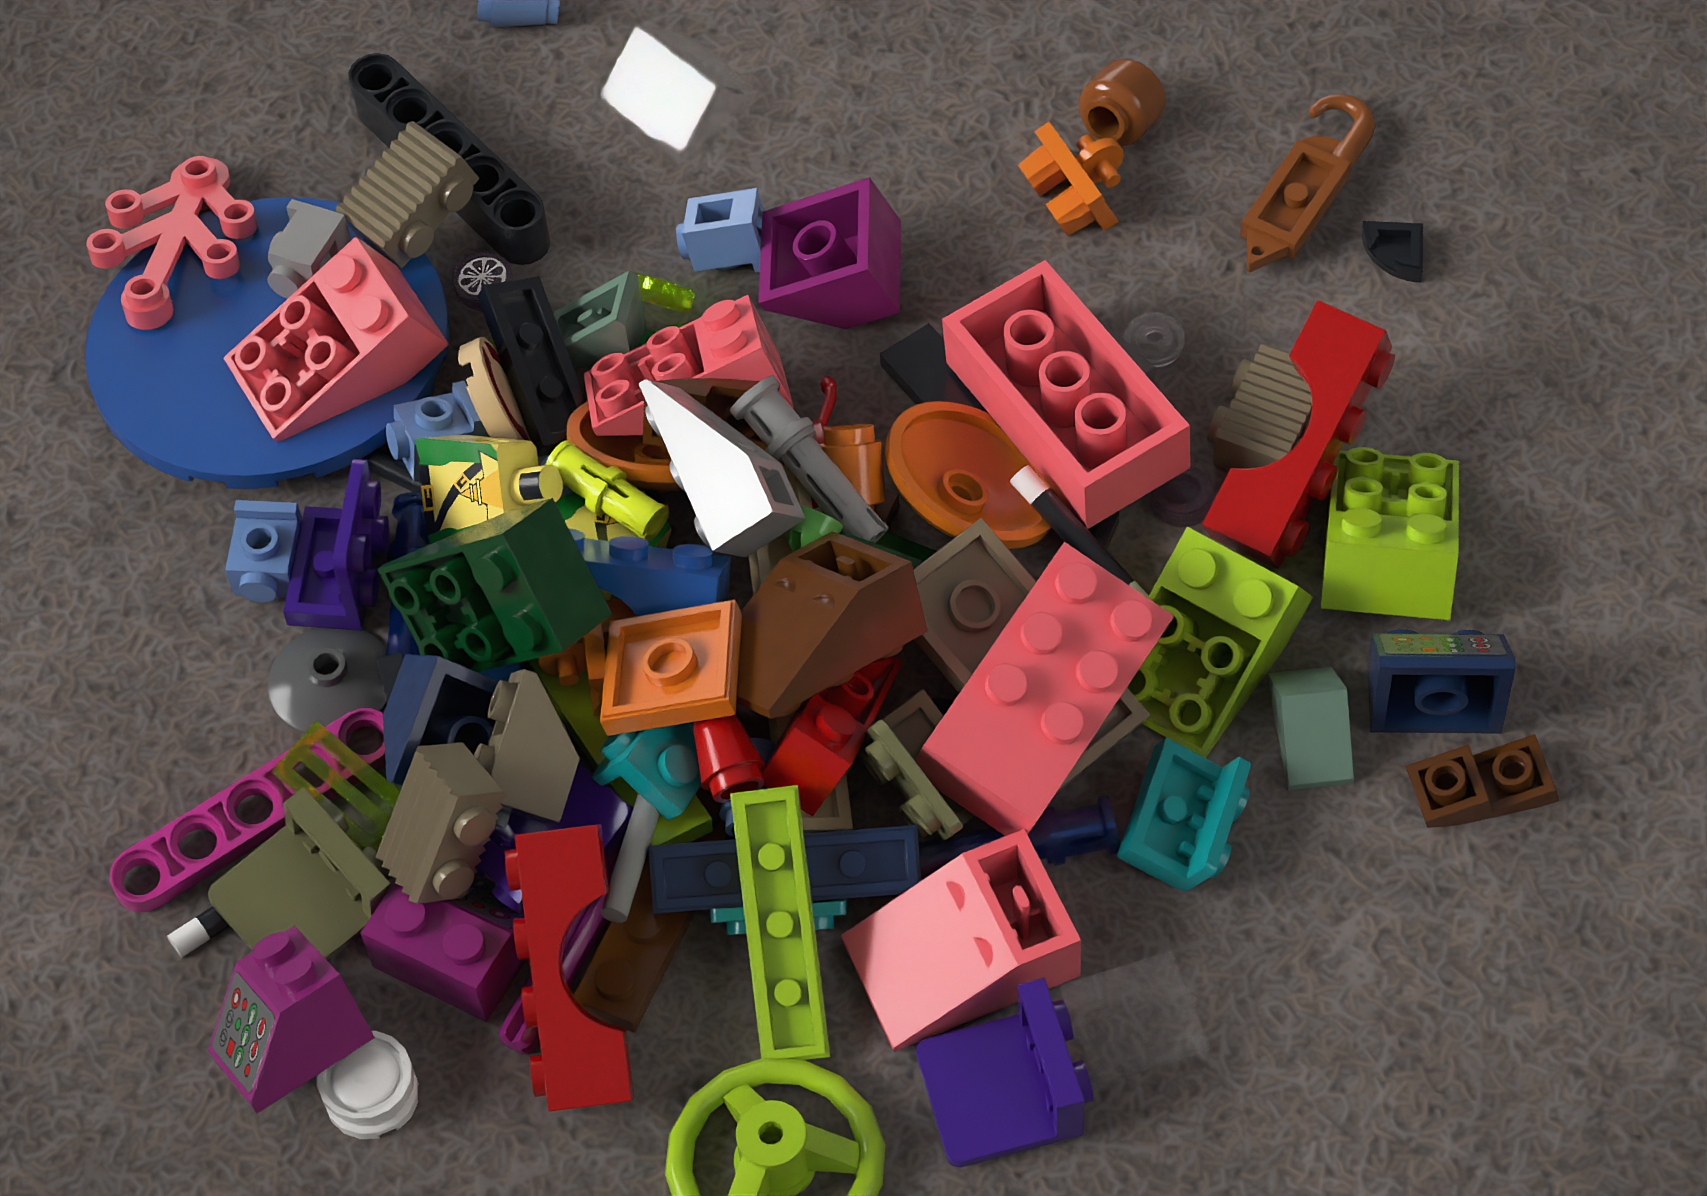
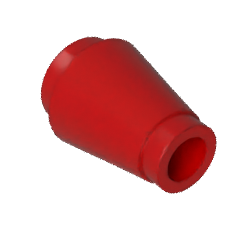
M736 715L693 722L702 788L711 791L714 801L720 803L731 802L730 793L759 790L763 787L765 781L762 771L766 764Z

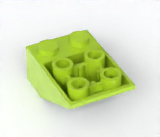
M1367 447L1353 448L1349 451L1340 450L1332 464L1338 467V471L1330 489L1321 609L1450 620L1459 555V461L1446 460L1442 456L1433 453H1418L1411 457L1382 454L1378 450Z
M1187 526L1148 596V599L1171 613L1174 617L1127 688L1150 714L1143 725L1206 758L1285 649L1313 596L1294 583Z

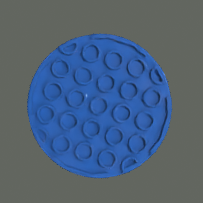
M299 197L248 201L254 207L258 226L252 235L242 239H232L225 236L222 232L220 219L213 211L198 216L217 240H229L236 245L240 268L236 274L229 278H211L205 273L202 260L185 243L167 283L174 308L173 316L166 324L155 329L141 330L130 326L125 318L121 295L125 290L126 283L131 278L143 275L157 243L138 252L120 270L98 302L91 319L86 339L85 361L87 377L96 406L110 431L131 453L152 467L189 482L193 481L194 478L225 482L226 488L231 489L278 487L279 480L300 477L313 472L315 477L318 478L347 467L352 463L353 459L364 458L387 443L386 425L387 423L395 422L394 405L430 397L434 390L433 382L440 370L442 361L447 359L449 345L406 384L277 442L268 432L224 360V357L287 300V298L277 294L268 284L267 278L272 271V266L268 261V251L273 237L279 231H283L290 221L286 207L291 199L334 212L337 204L341 203ZM348 227L351 240H352L353 238H355V237H358V236ZM424 253L419 257L411 258L399 270L449 343L450 320L444 290L435 268Z

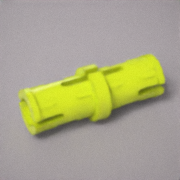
M568 440L556 446L548 457L545 465L555 466L561 474L563 485L584 498L585 506L594 514L602 516L606 513L637 534L639 538L647 541L652 540L663 528L669 514L667 511L668 507L658 503L628 483L626 473L618 467L610 466L606 468L576 448Z

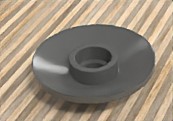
M315 628L307 631L287 644L278 654L271 667L268 678V693L271 704L283 722L294 730L307 735H313L348 712L359 708H372L382 712L387 705V700L376 659L390 655V653L378 638L365 630ZM326 666H338L331 674L321 675L318 673L319 670Z

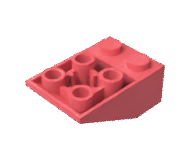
M355 237L224 357V360L272 438L280 442L406 384L443 351L449 343L397 265L358 237Z
M749 295L736 301H720L709 307L702 317L679 328L676 326L663 328L653 334L646 344L625 354H609L597 361L590 371L584 373L591 424L596 436L643 435L644 395L639 383L645 379L659 381L716 378L761 381L774 375L781 384L780 394L792 408L794 407L780 354Z
M1025 829L962 853L841 935V941L894 1052L1018 1002V984L1045 978L1047 987L1050 989L1081 976V939Z

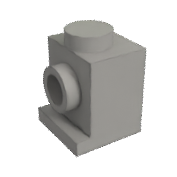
M291 199L286 207L290 221L283 231H279L273 237L268 251V261L272 266V271L267 281L277 294L288 299L351 241L344 214Z

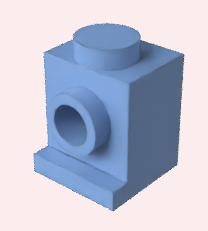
M758 188L688 199L684 223L677 225L676 237L682 259L691 260L694 272L710 269L730 270L739 265L749 263L753 264L755 273L760 272L762 212L764 208Z
M465 381L453 383L452 393L394 405L395 421L386 425L387 442L395 460L403 459L413 481L420 480L416 439L452 435L485 437V427L470 399Z
M236 500L234 506L236 520L225 567L233 594L260 603L270 602L275 598H286L302 523V515L298 503Z

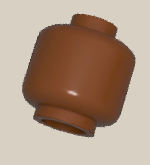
M1126 58L1114 60L1102 68L1084 87L1079 98V113L1086 129L1093 137L1098 140L1113 138L1120 146L1132 145L1142 138L1160 119L1166 105L1165 91L1155 73L1139 61Z

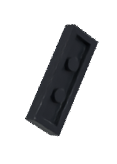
M539 276L483 285L477 298L529 438L537 448V457L550 455L556 446L567 440L568 419L579 406L586 402L544 287Z

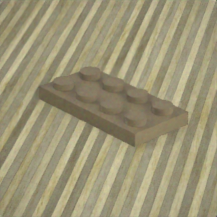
M982 518L913 570L928 629L926 633L918 636L914 641L959 693L1036 583ZM1128 688L1125 689L1056 793L1137 729L1150 716Z

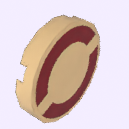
M479 337L460 346L458 352L459 365L465 366L471 363L474 373L473 376L466 378L468 384L466 388L489 436L531 441L501 359L493 345L485 337Z

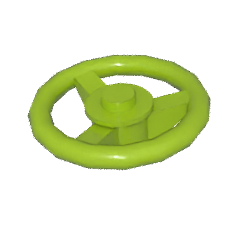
M761 1058L722 1071L688 1099L669 1133L665 1176L672 1196H701L692 1171L695 1141L710 1113L723 1103H725L738 1123L736 1127L737 1147L734 1153L736 1175L728 1196H796L810 1184L816 1171L856 1174V1179L847 1196H877L883 1185L886 1144L872 1106L844 1077L806 1060ZM766 1083L800 1085L827 1097L848 1119L855 1141L805 1123L801 1114L793 1106L782 1101H765L752 1088Z

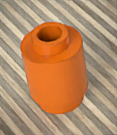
M851 424L824 428V443L819 445L874 511V504L886 501L882 441L875 439L874 425Z

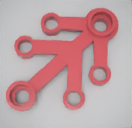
M205 156L189 158L175 168L168 183L141 195L133 190H119L112 193L106 199L105 205L110 223L120 229L135 227L143 221L144 216L175 204L171 212L123 234L113 229H102L92 233L87 239L86 245L92 264L104 269L118 266L127 256L157 243L143 275L131 278L126 283L125 290L121 295L125 318L130 326L141 330L155 329L166 324L173 316L174 308L167 283L185 243L202 260L205 273L209 277L225 279L238 272L240 261L236 245L229 240H217L198 218L200 210L210 208L219 217L223 234L232 239L246 238L257 229L258 224L253 205L246 200H234L227 192L230 184V175L227 166L220 160Z

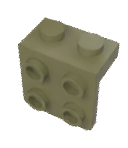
M922 689L884 719H880L865 731L866 737L862 743L865 750L858 755L865 768L881 786L890 781L905 800V803L899 807V811L909 825H917L918 836L924 839L930 834L937 843H940L963 828L962 825L975 815L937 790L914 761L925 742L943 718L942 713Z
M303 787L283 803L286 825L215 881L208 890V896L211 905L251 950L266 936L277 932H285L295 925L328 961L361 934V931L390 889L391 883L388 880L392 876L388 875L389 869L382 867L384 861L375 858L377 852L372 847L366 846L363 850H360L345 832L350 827L338 808L327 798L317 802Z

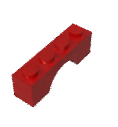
M1316 301L1289 354L1296 372L1307 383L1311 391L1312 412L1307 430L1299 443L1287 455L1276 462L1257 468H1230L1202 523V526L1211 538L1277 569L1286 555L1293 558L1298 553L1309 528V523L1305 522L1304 519L1314 499L1323 501L1335 481L1338 467L1332 464L1343 443L1351 445L1358 437L1366 418V410L1361 408L1371 388L1380 389L1392 370L1395 354L1390 353L1392 344L1385 329L1322 301Z
M601 824L515 835L516 849L505 850V866L509 890H521L524 917L513 919V931L518 960L530 958L533 986L522 987L521 993L526 1028L538 1027L541 1055L530 1056L534 1096L547 1097L548 1112L632 1101L634 1098V1088L626 1028L605 1022L589 1013L571 992L563 967L565 940L573 922L589 904L609 893Z

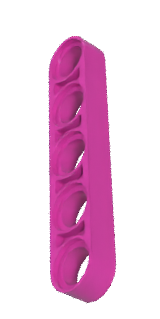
M359 708L348 712L125 850L115 859L110 869V882L118 902L126 909L134 912L154 910L272 837L286 825L283 803L301 789L292 781V774L301 763L318 761L323 763L329 770L325 783L315 789H306L317 802H320L323 798L332 800L386 765L384 741L376 752L369 755L354 753L347 746L350 734L361 727H373L378 729L384 736L383 713L372 708ZM251 795L267 797L273 803V811L270 817L259 824L244 823L236 816L239 803ZM206 830L217 837V845L208 857L190 859L180 852V844L183 838L192 831ZM138 865H150L160 872V881L157 887L144 895H134L123 887V881L127 872Z

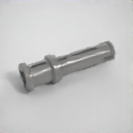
M772 375L761 380L745 392L731 407L730 412L737 420L745 419L767 446L765 452L780 463L783 462L792 471L823 512L843 525L841 530L843 534L849 533L873 543L877 542L888 531L889 527L870 508L856 488L813 438L816 434V431L813 429L815 425L808 417L800 418L780 394L778 389L781 384L775 376Z

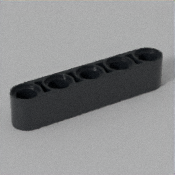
M381 53L367 54L358 58L351 65L348 75L357 114L362 123L390 148L391 141L397 140L399 132L405 131L407 123L413 121L459 154L479 177V180L473 185L472 196L468 203L456 213L508 262L517 265H527L541 260L549 250L550 236L543 201L539 195L394 58Z

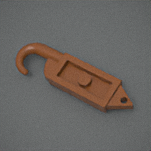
M1334 94L1317 100L1309 109V115L1312 118H1316L1328 110H1341L1351 115L1354 123L1342 141L1325 136H1311L1296 141L1241 221L1240 236L1246 239L1248 272H1253L1285 256L1294 260L1349 179L1350 170L1373 137L1376 127L1372 110L1365 102L1355 96Z

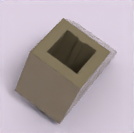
M523 669L511 673L508 682L504 680L498 682L488 709V718L496 720L488 746L479 744L474 756L506 794L507 797L500 802L503 807L502 810L545 824L560 823L580 758L537 673Z

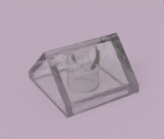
M635 25L599 97L600 102L677 162L681 163L762 98L763 91L683 30Z

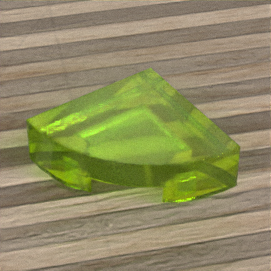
M632 272L639 278L642 301L689 313L696 294L692 292V289L643 273Z

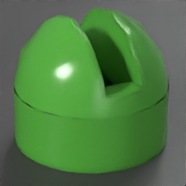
M800 505L806 519L789 529L786 537L790 548L794 552L832 531L840 534L843 525L822 512Z

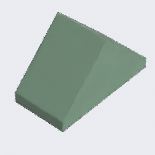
M631 271L623 273L554 312V317L573 367L592 369L597 361L609 354H625L639 347L640 338L645 333L646 321L639 278Z
M1333 667L1267 673L1288 791L1353 784L1354 773L1347 688Z

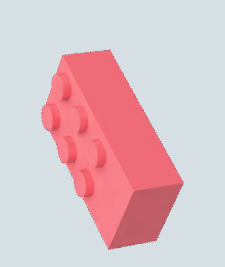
M1046 260L942 319L947 364L1087 529L1190 469V425Z
M1064 542L925 742L914 761L937 790L1004 836L1025 829L1028 834L1174 616Z

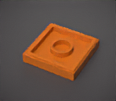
M736 600L610 621L600 723L607 736L736 715L742 613Z

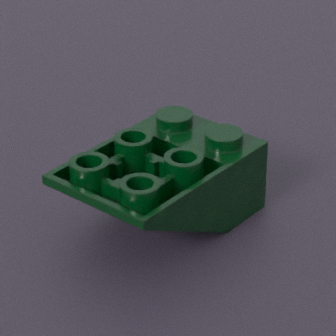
M553 498L509 510L378 568L389 590L390 598L402 614L419 647L420 654L440 656L475 672L564 652L612 615Z

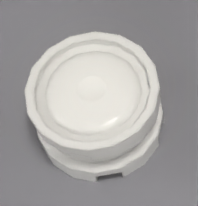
M372 1031L375 1037L373 1040L317 1075V1088L331 1122L344 1134L359 1139H379V1135L393 1129L398 1131L412 1117L418 1104L419 1083L406 1049L392 1036L378 1031Z

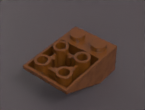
M833 531L781 558L741 611L742 626L736 703L770 719L791 714L801 706V702L826 688L836 687L848 682L853 677L854 672L878 659L898 654L903 650L906 643L926 633L928 629L912 562Z

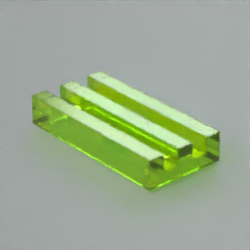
M315 720L300 740L292 746L285 757L272 769L271 773L295 793L304 787L317 802H320L326 797L292 769L300 760L379 827L375 834L371 836L338 808L350 827L345 832L347 836L362 850L366 846H370L377 852L391 815L388 816L311 751L310 748L315 742L393 808L400 791Z

